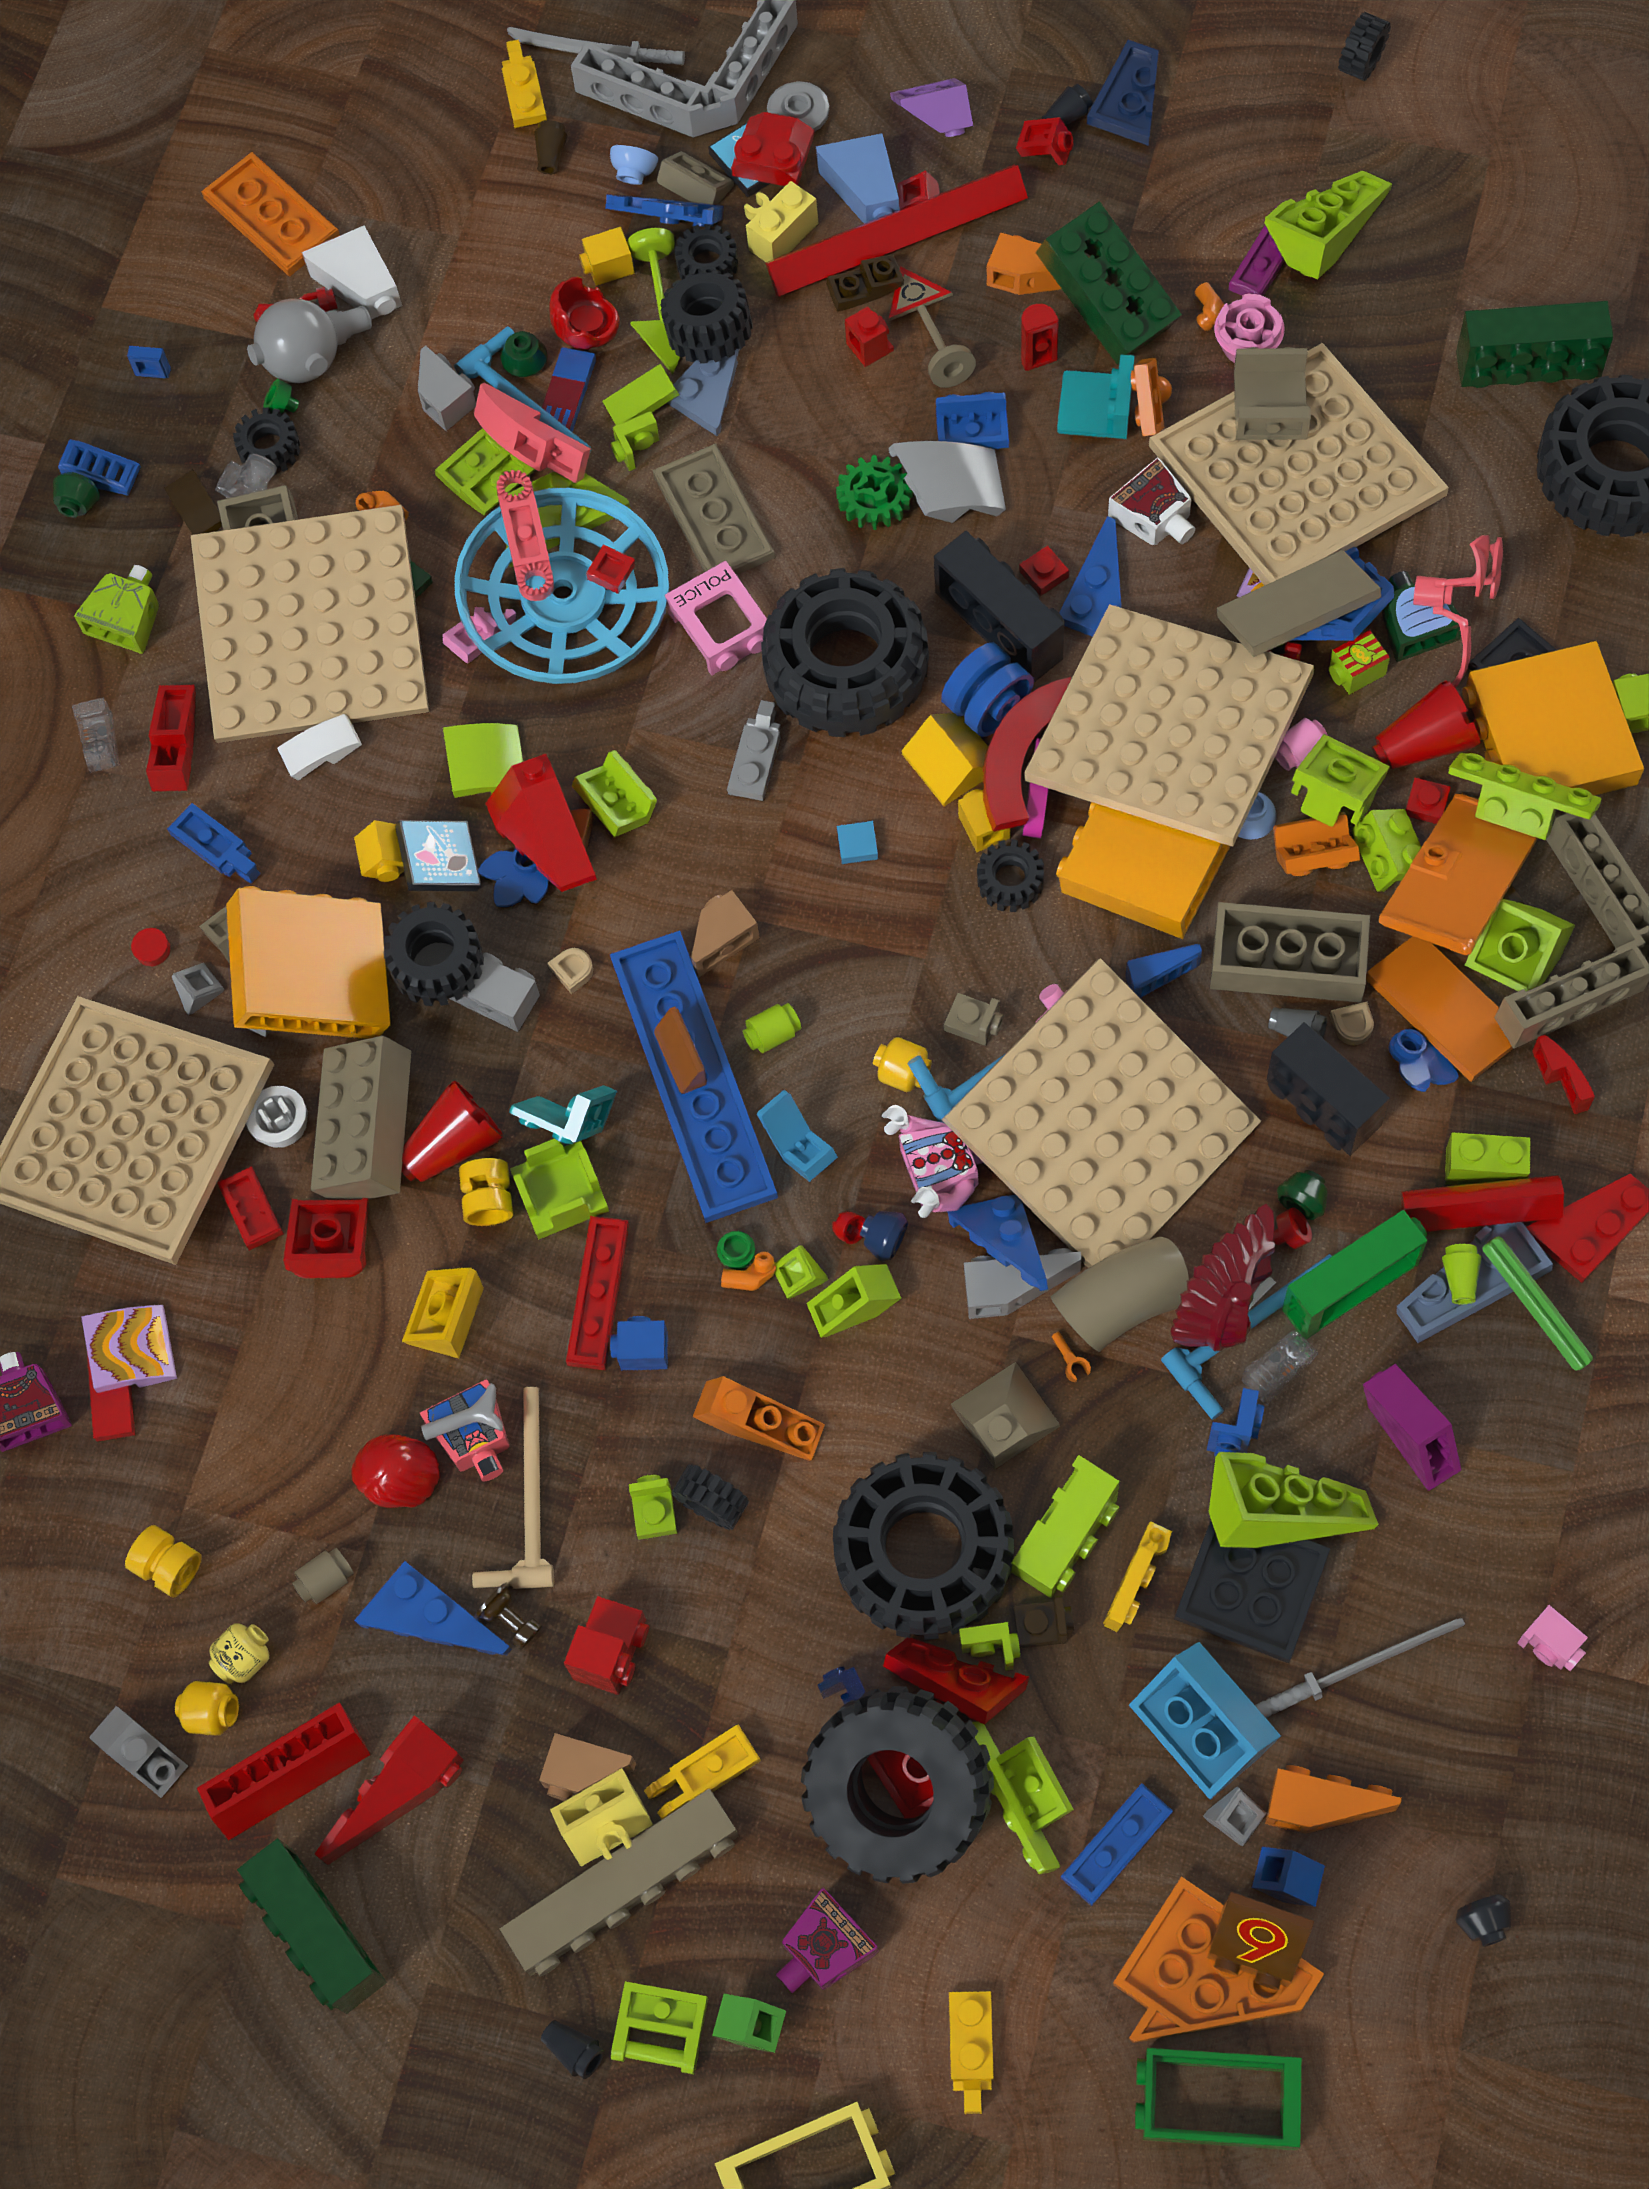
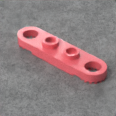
M520 470L506 471L504 475L499 476L496 489L518 589L524 598L530 601H541L551 595L554 589V580L532 482L526 473H521ZM519 483L524 487V491H522V494L519 493L518 496L516 494L512 496V494L508 495L507 492L505 493V488L509 484ZM532 576H541L546 580L543 587L535 588V590L532 587L530 589L528 585L526 586V581Z

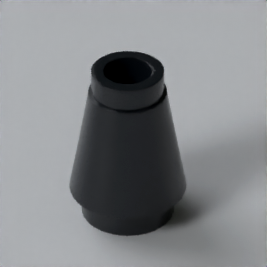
M1075 84L1073 87L1067 86L1047 110L1046 114L1042 116V119L1060 117L1065 126L1088 114V109L1093 105V102L1086 90L1079 84Z
M553 2020L541 2035V2042L547 2046L573 2077L579 2075L583 2079H587L596 2071L603 2060L605 2052L599 2047L598 2040L561 2024L557 2020Z

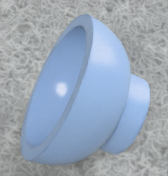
M615 145L610 149L611 163L617 170L616 178L624 183L642 184L644 176L651 174L658 163V157L655 154L641 148Z
M1258 792L1238 837L1250 840L1258 839L1267 835L1275 826L1277 819L1275 806L1263 793Z

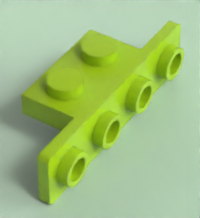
M1460 753L1452 762L1448 771L1451 775L1482 785L1475 814L1476 818L1542 840H1546L1550 835L1556 809L1585 819H1591L1600 807L1602 800L1600 797L1592 795L1586 789L1570 788L1558 784L1546 776L1536 777L1521 772L1512 765H1499L1487 761L1481 755L1475 753Z
M972 1722L979 1731L975 1736L976 1741L979 1745H986L991 1758L987 1763L988 1771H991L994 1776V1788L991 1793L997 1796L1004 1809L1003 1818L1013 1832L1017 1833L1023 1844L1025 1860L1039 1874L1057 1870L1060 1868V1864L1042 1829L1074 1809L1035 1737H1028L1000 1754L986 1726L980 1722Z

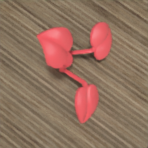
M1481 535L1470 543L1476 560V572L1473 577L1455 579L1427 576L1416 577L1413 605L1433 607V614L1443 615L1457 622L1460 626L1463 653L1461 668L1452 683L1455 688L1464 677L1469 666L1471 657V626H1468L1467 619L1443 607L1444 604L1451 605L1454 587L1476 586L1475 597H1479L1483 585H1491L1489 599H1495L1500 586L1503 562V542L1501 537H1498L1492 545H1490L1489 535ZM1490 551L1493 559L1492 572L1486 577L1487 562Z

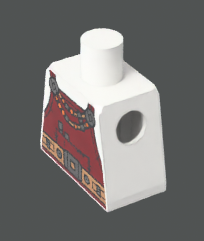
M1158 457L1109 498L1108 517L1115 519L1117 524L1151 545H1157L1169 534L1180 544H1184L1195 532V527L1186 520L1190 515L1191 498Z

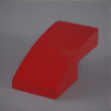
M1546 1035L1539 1036L1532 1053L1545 1084L1561 1081L1574 1114L1589 1110L1595 1095L1580 1068L1556 1042Z

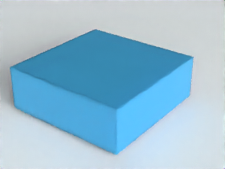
M873 821L837 826L842 864L878 859Z

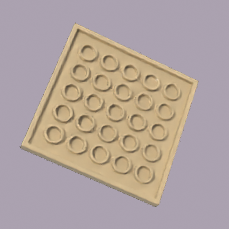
M1323 343L1310 349L1307 355L1305 368L1306 406H1310L1311 413L1307 440H1236L1234 392L1149 439V447L1165 464L1264 586L1338 551H1347L1352 547L1363 544L1446 497L1449 489Z
M402 505L190 535L213 733L217 743L303 731L343 714L348 716L351 723L430 712Z
M1109 604L1024 772L1025 781L1233 847L1313 677L1314 665L1267 651L1253 657L1240 643Z
M1101 958L1094 962L941 1119L1072 1252H1081V1261L1088 1268L1123 1249L1150 1240L1261 1122Z
M77 996L0 1145V1204L176 1265L275 1064L270 1058Z

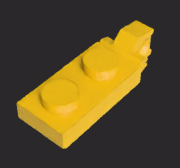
M519 39L506 42L510 60L502 61V73L514 127H523L547 120L536 68L531 55L523 57Z
M1149 1522L1103 1622L1105 1627L1117 1632L1124 1622L1129 1625L1132 1623L1140 1605V1602L1134 1600L1140 1586L1145 1589L1148 1587L1156 1569L1150 1562L1153 1557L1164 1554L1167 1551L1172 1531L1154 1522Z
M991 1991L949 1992L950 2060L953 2091H964L965 2114H982L981 2090H992L991 2080H993Z

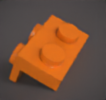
M1340 812L1337 822L1332 827L1314 818L1279 824L1273 827L1277 861L1286 874L1304 876L1312 873L1313 869L1323 867L1340 869L1348 866L1349 862L1360 860L1359 847L1349 835L1348 818L1344 812Z

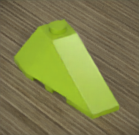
M1360 171L1333 182L1332 188L1326 191L1318 192L1315 189L1307 192L1306 198L1295 202L1293 199L1282 202L1265 217L1264 224L1286 264L1300 271L1303 275L1318 280L1336 263L1389 193L1392 183L1365 171Z
M1219 1452L1215 1457L1209 1515L1220 1547L1257 1548L1372 1530L1379 1525L1368 1495L1364 1490L1326 1477H1322L1317 1481L1299 1475V1468L1287 1465L1282 1469L1267 1464L1266 1457L1254 1453Z

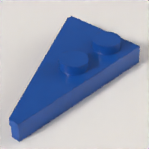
M607 194L605 209L660 217L661 223L680 224V220L693 222V226L705 227V224H711V227H713L714 223L723 219L724 205Z
M1108 516L1059 612L1064 620V626L1092 637L1109 604L1121 608L1116 521Z
M1017 1195L1001 1196L993 1200L961 1206L957 1211H947L951 1226L955 1228L960 1225L969 1232L970 1240L976 1245L984 1247L989 1255L1005 1267L1013 1265L1021 1272L1022 1280L1030 1286L1037 1287L1040 1291L1048 1290L1047 1278L1022 1201Z
M406 1561L403 1562L354 1620L362 1628L369 1629L371 1627L390 1631L396 1635L414 1636L424 1641L443 1645L462 1646L491 1655L500 1654L507 1656L512 1650L509 1645L478 1620L476 1621L471 1614Z

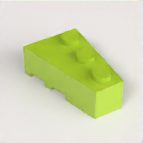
M1080 1455L1077 1456L1072 1464L1075 1467L1074 1472L1063 1488L1058 1487L1052 1497L1054 1499L1053 1503L1042 1519L1036 1522L1011 1562V1573L1049 1598L1053 1597L1057 1589L1061 1592L1067 1589L1076 1574L1072 1567L1079 1557L1086 1559L1090 1555L1098 1541L1093 1536L1101 1524L1106 1527L1110 1525L1120 1508L1115 1504L1117 1502L1119 1480Z

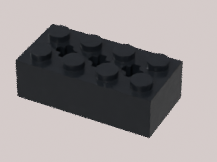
M964 531L934 555L935 593L987 643L994 642L1011 657L1010 664L1018 663L1036 682L1063 660L1064 620L1060 613L1054 608L1046 607L1040 601L1037 592L1030 585H1023L1015 577L1014 571L1006 562H999L991 554L989 547L982 539H975L969 532Z

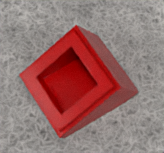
M926 170L897 183L899 210L940 194L937 180Z

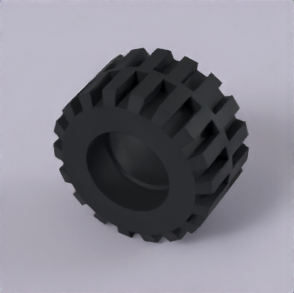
M706 270L699 271V274L695 275L690 273L685 275V279L675 281L673 288L667 289L664 293L665 298L661 299L660 311L669 345L680 358L686 357V361L694 362L699 360L700 363H708L710 360H714V362L722 361V358L725 356L731 357L735 355V350H741L746 345L745 340H749L751 337L753 323L745 290L742 288L741 282L738 279L734 280L733 276L728 273L721 275V272L713 270L711 273H707Z
M427 902V908L422 909L418 904L411 907L413 912L408 915L403 911L398 915L400 922L398 924L392 922L388 930L391 936H385L383 943L386 948L383 951L385 961L403 995L408 994L410 1000L416 1003L422 998L426 1006H433L434 1001H439L440 1005L443 1006L449 1004V998L454 997L456 1001L463 998V990L466 989L471 992L475 987L473 978L480 979L482 970L480 965H484V957L477 933L470 919L466 920L464 913L459 909L453 912L451 905L445 903L442 904L441 908H437L435 902ZM446 943L453 946L449 957L440 964L423 966L414 962L417 954L427 945Z

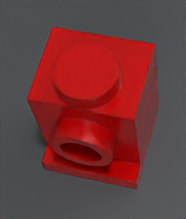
M868 306L845 319L846 344L864 367L894 351L893 345L887 339L889 328L885 320L874 311H871Z

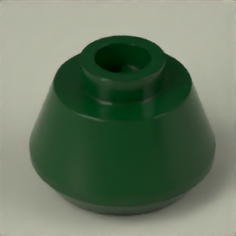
M526 331L510 335L501 352V363L504 369L517 377L535 375L543 369L548 358L545 345L532 333Z
M64 472L53 480L54 504L57 506L58 511L67 517L75 518L82 516L99 501L100 495L97 486L93 481L81 474Z
M1305 1170L1304 1173H1294L1281 1183L1277 1188L1279 1202L1286 1209L1294 1207L1306 1219L1314 1220L1325 1213L1328 1189L1324 1185L1325 1180L1323 1177L1311 1170Z

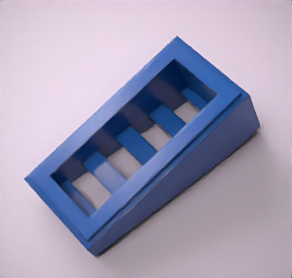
M70 439L58 468L61 474L64 472H74L89 478L98 489L129 496L141 466L132 460ZM91 462L95 463L92 471H88ZM105 466H109L106 476H102ZM118 470H124L119 482L115 481Z
M1200 944L1128 960L1126 980L1129 988L1141 998L1200 966L1202 955Z

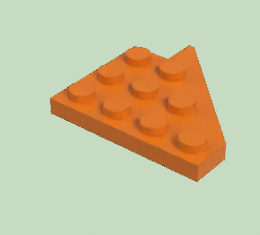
M1181 1876L1114 1980L1113 1985L1147 2008V2011L1128 2039L1133 2043L1300 2012L1324 1973L1301 1958L1291 1984L1288 1987L1280 1985L1279 1990H1274L1256 1983V1975L1240 1970L1237 1976L1216 1969L1214 1967L1215 1961L1208 1959L1207 1956L1224 1905Z

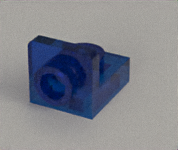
M844 1666L835 1668L823 1675L824 1681L817 1685L823 1699L846 1689V1693L840 1695L844 1705L852 1699H859L866 1692L854 1667L848 1670Z

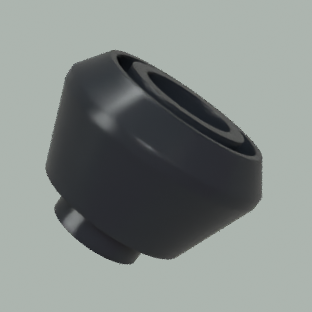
M1501 1894L1485 1897L1459 1908L1455 1921L1472 1941L1481 1940L1483 1947L1493 1945L1507 1939L1504 1931L1511 1928V1903Z

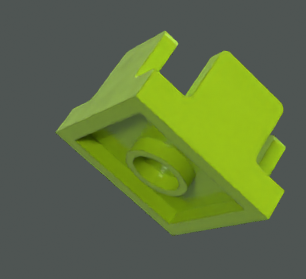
M1323 734L1296 769L1292 779L1295 783L1291 793L1298 796L1303 788L1306 787L1308 792L1302 804L1301 812L1328 826H1334L1343 806L1355 811L1350 822L1358 825L1368 812L1377 789L1385 779L1390 766Z
M552 1139L525 1150L524 1153L527 1161L510 1168L538 1240L589 1220L590 1216L596 1217L609 1212L598 1179L581 1141L563 1147L562 1142Z

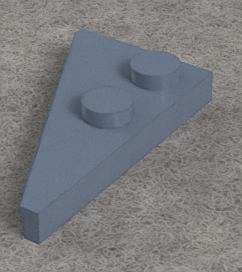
M739 349L735 350V355L723 357L722 361L714 362V360H710L708 363H700L699 360L694 361L674 383L679 395L667 402V404L718 436L721 431L724 408L727 407L729 400L728 392L730 387H732L738 364Z

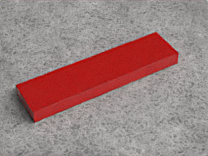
M590 1216L566 1357L567 1366L606 1370L629 1230L628 1220Z

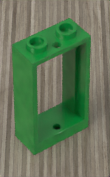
M1403 1209L1290 1284L1287 1288L1282 1311L1306 1341L1417 1267L1428 1241L1425 1228L1417 1218H1410Z
M1147 2048L1145 2059L1137 2058L1136 2085H1144V2103L1136 2102L1135 2129L1143 2130V2140L1298 2150L1301 2139L1302 2058ZM1169 2064L1281 2072L1280 2136L1155 2128L1156 2065Z

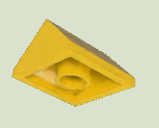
M955 713L932 714L903 748L902 755L941 804L946 806L983 782V764L988 746L964 722V716L958 717Z
M472 1268L427 1271L402 1342L459 1359L484 1289L476 1270Z

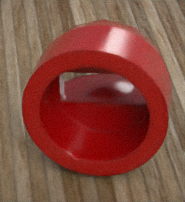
M851 1211L839 1213L836 1222L833 1221L832 1223L835 1236L847 1244L857 1243L862 1238L860 1232L865 1222L864 1217Z

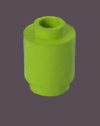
M789 1003L782 1006L776 1004L747 1019V1028L743 1030V1035L752 1050L758 1048L761 1053H765L794 1038L795 1033L801 1030V1023Z

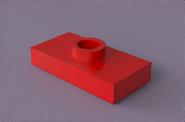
M252 1166L217 1182L249 1251L284 1235Z

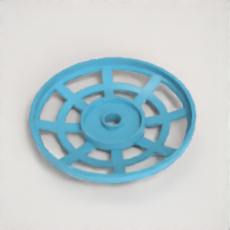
M548 488L534 491L537 508L562 505L561 525L542 528L545 540L560 538L559 551L548 553L554 589L546 599L530 601L521 595L518 585L501 583L504 572L511 563L512 558L500 507L496 508L476 526L466 540L459 555L455 572V599L460 620L468 636L484 655L496 665L512 674L533 681L562 684L592 680L616 671L634 659L648 645L659 629L666 612L667 600L665 594L669 593V581L664 552L655 534L643 519L627 506L593 491L575 488ZM576 506L589 507L604 512L621 521L628 529L613 543L610 539L596 531L575 526ZM496 531L508 548L496 561L490 575V580L468 577L470 566L477 551L487 537ZM639 538L646 546L654 562L658 577V587L637 589L634 570L625 582L626 589L621 590L619 594L611 590H605L604 587L587 580L586 572L592 561L583 555L574 553V540L581 539L600 548L604 544L624 554ZM532 576L526 581V586L528 585L530 589L532 587L533 590L535 588L539 589V587H543L546 580L541 576ZM561 586L568 587L573 591L569 597L564 599L557 598L553 592ZM467 591L488 595L491 614L501 630L500 632L486 640L482 639L470 617ZM499 597L521 600L522 608L526 615L509 625L502 613ZM657 601L656 611L648 629L640 641L630 648L618 637L629 624L635 611L636 603ZM604 604H625L621 617L611 630H608L597 619L604 608ZM534 626L553 633L551 649L535 645L522 638L521 635ZM586 628L598 639L584 647L566 650L567 634L578 632ZM512 642L530 654L550 659L548 673L536 672L517 666L500 657L495 651ZM605 647L619 657L610 663L592 670L563 674L564 660L586 657Z

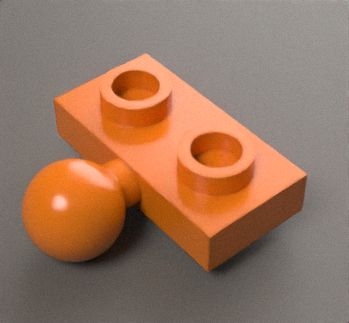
M1156 358L1142 359L1134 365V370L1131 371V387L1133 391H1137L1138 405L1135 407L1136 424L1138 427L1141 426L1142 436H1151L1165 428L1162 404L1170 398L1172 386L1166 378L1158 376Z

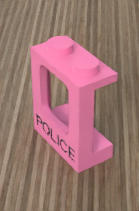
M727 561L720 563L665 594L668 614L675 623L679 621L706 659L707 668L711 676L719 671L731 669L740 659L751 653L756 654L762 651L763 628L767 618ZM728 594L734 598L750 621L751 626L724 643L718 644L713 641L695 615V612Z

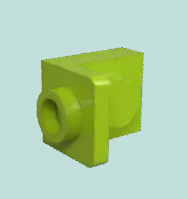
M647 412L614 426L615 441L611 442V448L618 462L624 461L629 471L636 469L633 451L647 449L653 443L660 441L657 422L652 412Z
M647 1475L638 1478L637 1483L629 1484L638 1540L678 1534L672 1490L668 1478L661 1479L659 1475Z
M1008 1622L959 1629L962 1653L971 1652L972 1657H985L995 1654L996 1648H1002L1005 1670H1014L1013 1658H1020L1021 1656L1017 1633L1009 1634Z

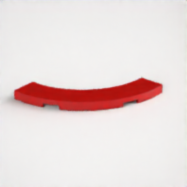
M1071 677L1051 682L1026 695L1012 707L996 729L983 764L984 789L982 791L986 814L993 832L1026 825L1029 815L1024 804L1021 788V771L1024 757L1036 736L1043 729H1047L1072 679Z

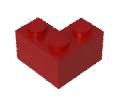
M597 1596L586 1627L578 1625L564 1661V1665L573 1680L619 1695L622 1685L628 1686L632 1679L635 1663L631 1662L635 1649L636 1647H643L649 1632V1625L645 1624L646 1618L643 1611Z

